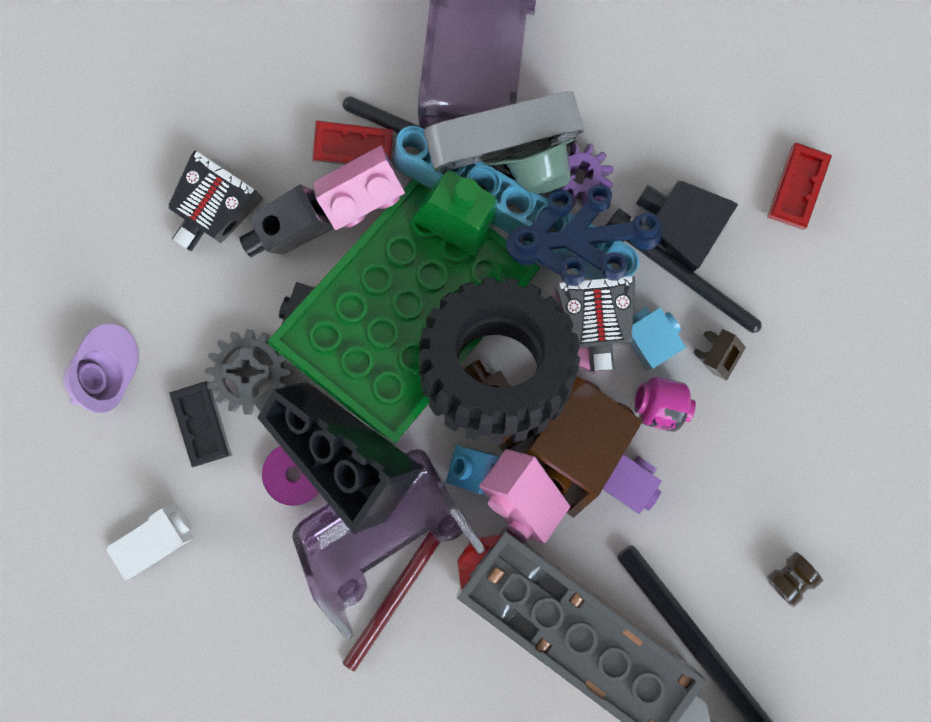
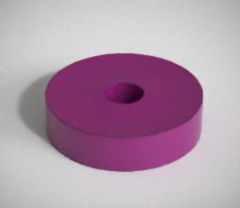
M279 446L267 456L263 464L262 481L267 493L275 501L288 506H298L311 501L319 492L302 472L298 481L289 479L288 470L293 466L297 467V465Z

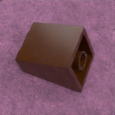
M577 376L569 400L566 401L562 413L556 420L550 419L545 430L535 434L523 454L535 456L570 505L567 514L574 518L600 495L643 420L634 415V412L625 404L617 403L603 394L597 385L590 381H584Z

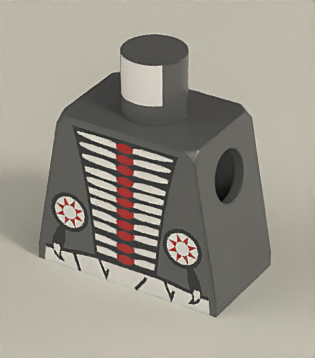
M635 276L623 277L616 281L608 279L586 280L577 286L557 283L554 291L556 300L561 304L560 314L568 313L574 325L571 333L574 332L578 335L579 349L588 348L590 372L614 370L613 346L631 343Z

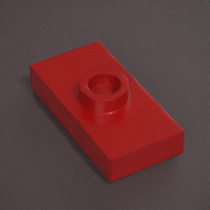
M316 120L312 161L346 165L381 145L391 161L394 130Z
M795 142L791 146L767 218L805 230L808 227L832 155Z

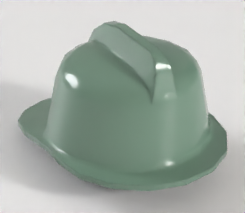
M574 138L549 147L534 148L482 162L484 165L507 164L519 186L526 191L536 194L546 193L566 186L570 182V165L566 144L574 141Z

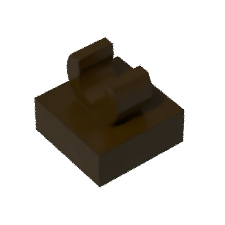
M724 329L721 330L719 335L712 331H705L703 335L708 341L713 342L712 348L708 352H702L695 348L693 353L714 375L727 381L746 347L735 334Z

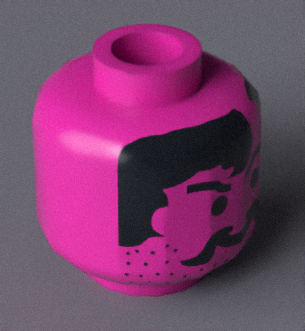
M652 377L647 383H641L634 400V412L639 414V418L643 420L642 424L670 432H676L683 426L684 422H690L696 409V401L691 399L690 389L687 384L663 377Z

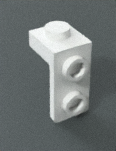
M174 505L155 512L148 517L149 520L107 547L106 550L125 580L133 578L194 539L190 532L191 526L188 519L179 509L176 510Z

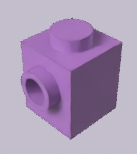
M623 455L603 490L640 514L644 508L649 511L661 495V491L657 488L662 481L653 475L657 470L653 465L639 456L632 461Z

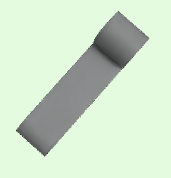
M565 91L436 123L427 127L423 132L434 170L439 172L541 146L549 147L574 138V141L566 144L567 147H570L572 143H576L582 136L584 127L574 92Z

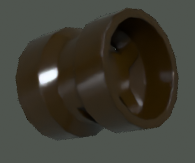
M796 551L786 559L785 567L781 570H774L766 577L774 590L793 608L803 600V593L808 589H815L823 582L822 577L815 568Z

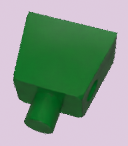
M446 170L429 189L412 217V221L476 257L495 225L497 198L479 187L475 180L463 178L453 171Z

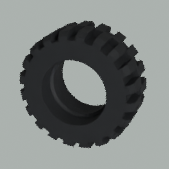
M495 277L482 278V285L474 286L473 282L470 281L459 286V294L457 296L453 292H449L440 299V309L433 308L426 318V328L421 331L419 340V374L423 396L429 397V407L435 416L445 415L444 425L454 432L459 427L466 429L465 438L474 441L478 440L479 435L490 437L489 444H502L503 437L511 436L512 441L515 443L526 440L529 430H532L535 434L545 430L549 420H556L562 413L566 401L569 400L579 370L580 357L578 352L580 343L578 335L574 332L571 333L574 323L569 314L565 312L559 314L561 304L552 296H549L547 299L541 296V288L529 284L528 288L519 286V280L507 278L506 283H496ZM489 335L506 336L520 342L531 352L536 361L537 370L531 378L516 386L504 388L491 387L476 381L466 373L459 362V353L467 344L477 338Z

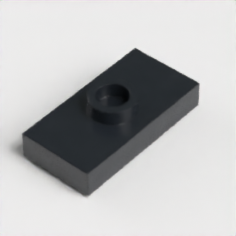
M204 381L169 392L192 468L232 456L213 391L207 388L210 381Z

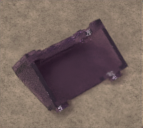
M430 0L418 99V119L421 127L427 128L443 121L516 104L526 15H534L536 0Z

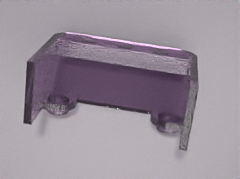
M414 449L405 453L424 468L387 522L353 534L327 503L301 520L293 531L292 539L313 601L347 640L353 637L354 634L345 609L358 603L364 596L367 589V580L364 573L429 531L435 540L447 542L458 538L464 533L478 554L486 550L468 517L426 452L421 449Z

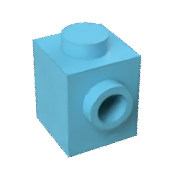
M645 307L633 315L630 345L646 370L655 368L686 348L677 334L681 332V328L669 311L664 314L660 307L650 313L648 308Z

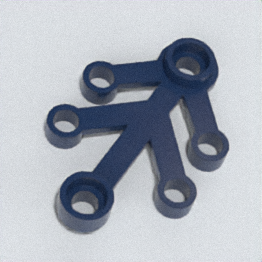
M598 184L589 189L587 203L563 231L548 233L558 218L567 216L572 209L571 194L566 190L558 189L550 193L548 207L531 226H520L509 233L506 240V249L509 256L515 262L522 265H531L539 262L560 275L562 281L570 286L580 285L585 280L586 265L581 259L601 270L606 279L616 281L623 278L626 273L627 260L625 256L618 252L606 254L592 244L630 240L639 249H652L661 241L663 225L656 215L642 213L629 223L588 228L600 212L608 210L611 206L612 191L609 187ZM603 196L605 200L597 201L594 197ZM563 201L566 205L557 206L554 202ZM641 226H649L652 229L646 230L643 229ZM530 241L532 244L523 245L520 242ZM565 248L581 259L571 257L565 260L552 250ZM610 263H616L621 268L617 270H612L607 265ZM575 268L579 270L580 273L577 275H570L569 273H567V270Z

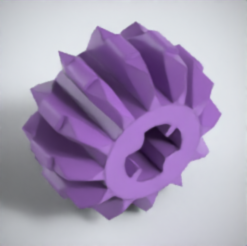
M577 143L570 145V155L568 154L570 174H576L578 169L586 171L584 177L590 178L584 179L582 184H578L574 181L576 175H573L570 182L560 188L571 194L572 209L577 199H580L582 207L587 203L588 191L592 186L602 184L611 189L613 182L605 178L612 174L613 166H600L607 156L606 153L600 152L596 157H593L591 155L593 145L590 143L586 145L584 153H580ZM595 196L594 199L597 201H603L604 197Z

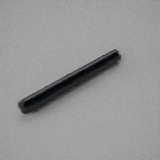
M630 545L622 550L617 556L618 561L744 721L773 722L636 547Z

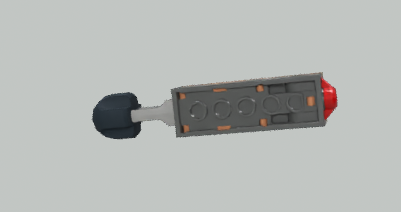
M505 526L497 535L473 538L459 556L457 565L460 588L458 589L457 599L621 722H716L709 716L707 703L700 697L699 692L707 681L696 668L528 543L518 539Z

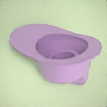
M101 324L91 329L86 335L74 358L69 362L64 371L63 382L64 388L70 396L69 402L74 405H81L83 408L94 413H106L117 407L136 371L139 361L136 342L125 328L116 324Z

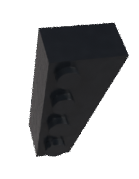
M308 382L274 389L257 417L353 534L387 522L424 468Z

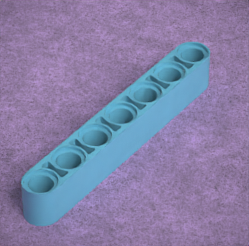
M418 126L403 128L396 139L393 163L405 175L431 188L444 173L434 170L423 132L425 129ZM414 147L417 148L420 151V153L417 155H412L407 153L404 150V148ZM483 162L452 169L463 178L475 180L478 185L485 187L489 193L497 198L495 226L507 233L520 226H531L548 207V199L539 194L526 191L519 186L517 181L488 165H484ZM506 205H517L521 209L522 213H513L507 208ZM570 212L565 217H559L553 225L555 231H563L575 215ZM590 224V225L588 226V228L595 227V226L592 225V224ZM523 241L528 245L532 244L530 241ZM622 241L592 244L606 254L618 252L625 256L627 268L624 277L632 276L637 271L639 256L629 245ZM565 248L552 250L565 260L571 257L581 259ZM581 259L586 265V278L590 280L606 279L601 270ZM571 268L572 270L576 271L577 273H580L579 270H577V269H575V268Z

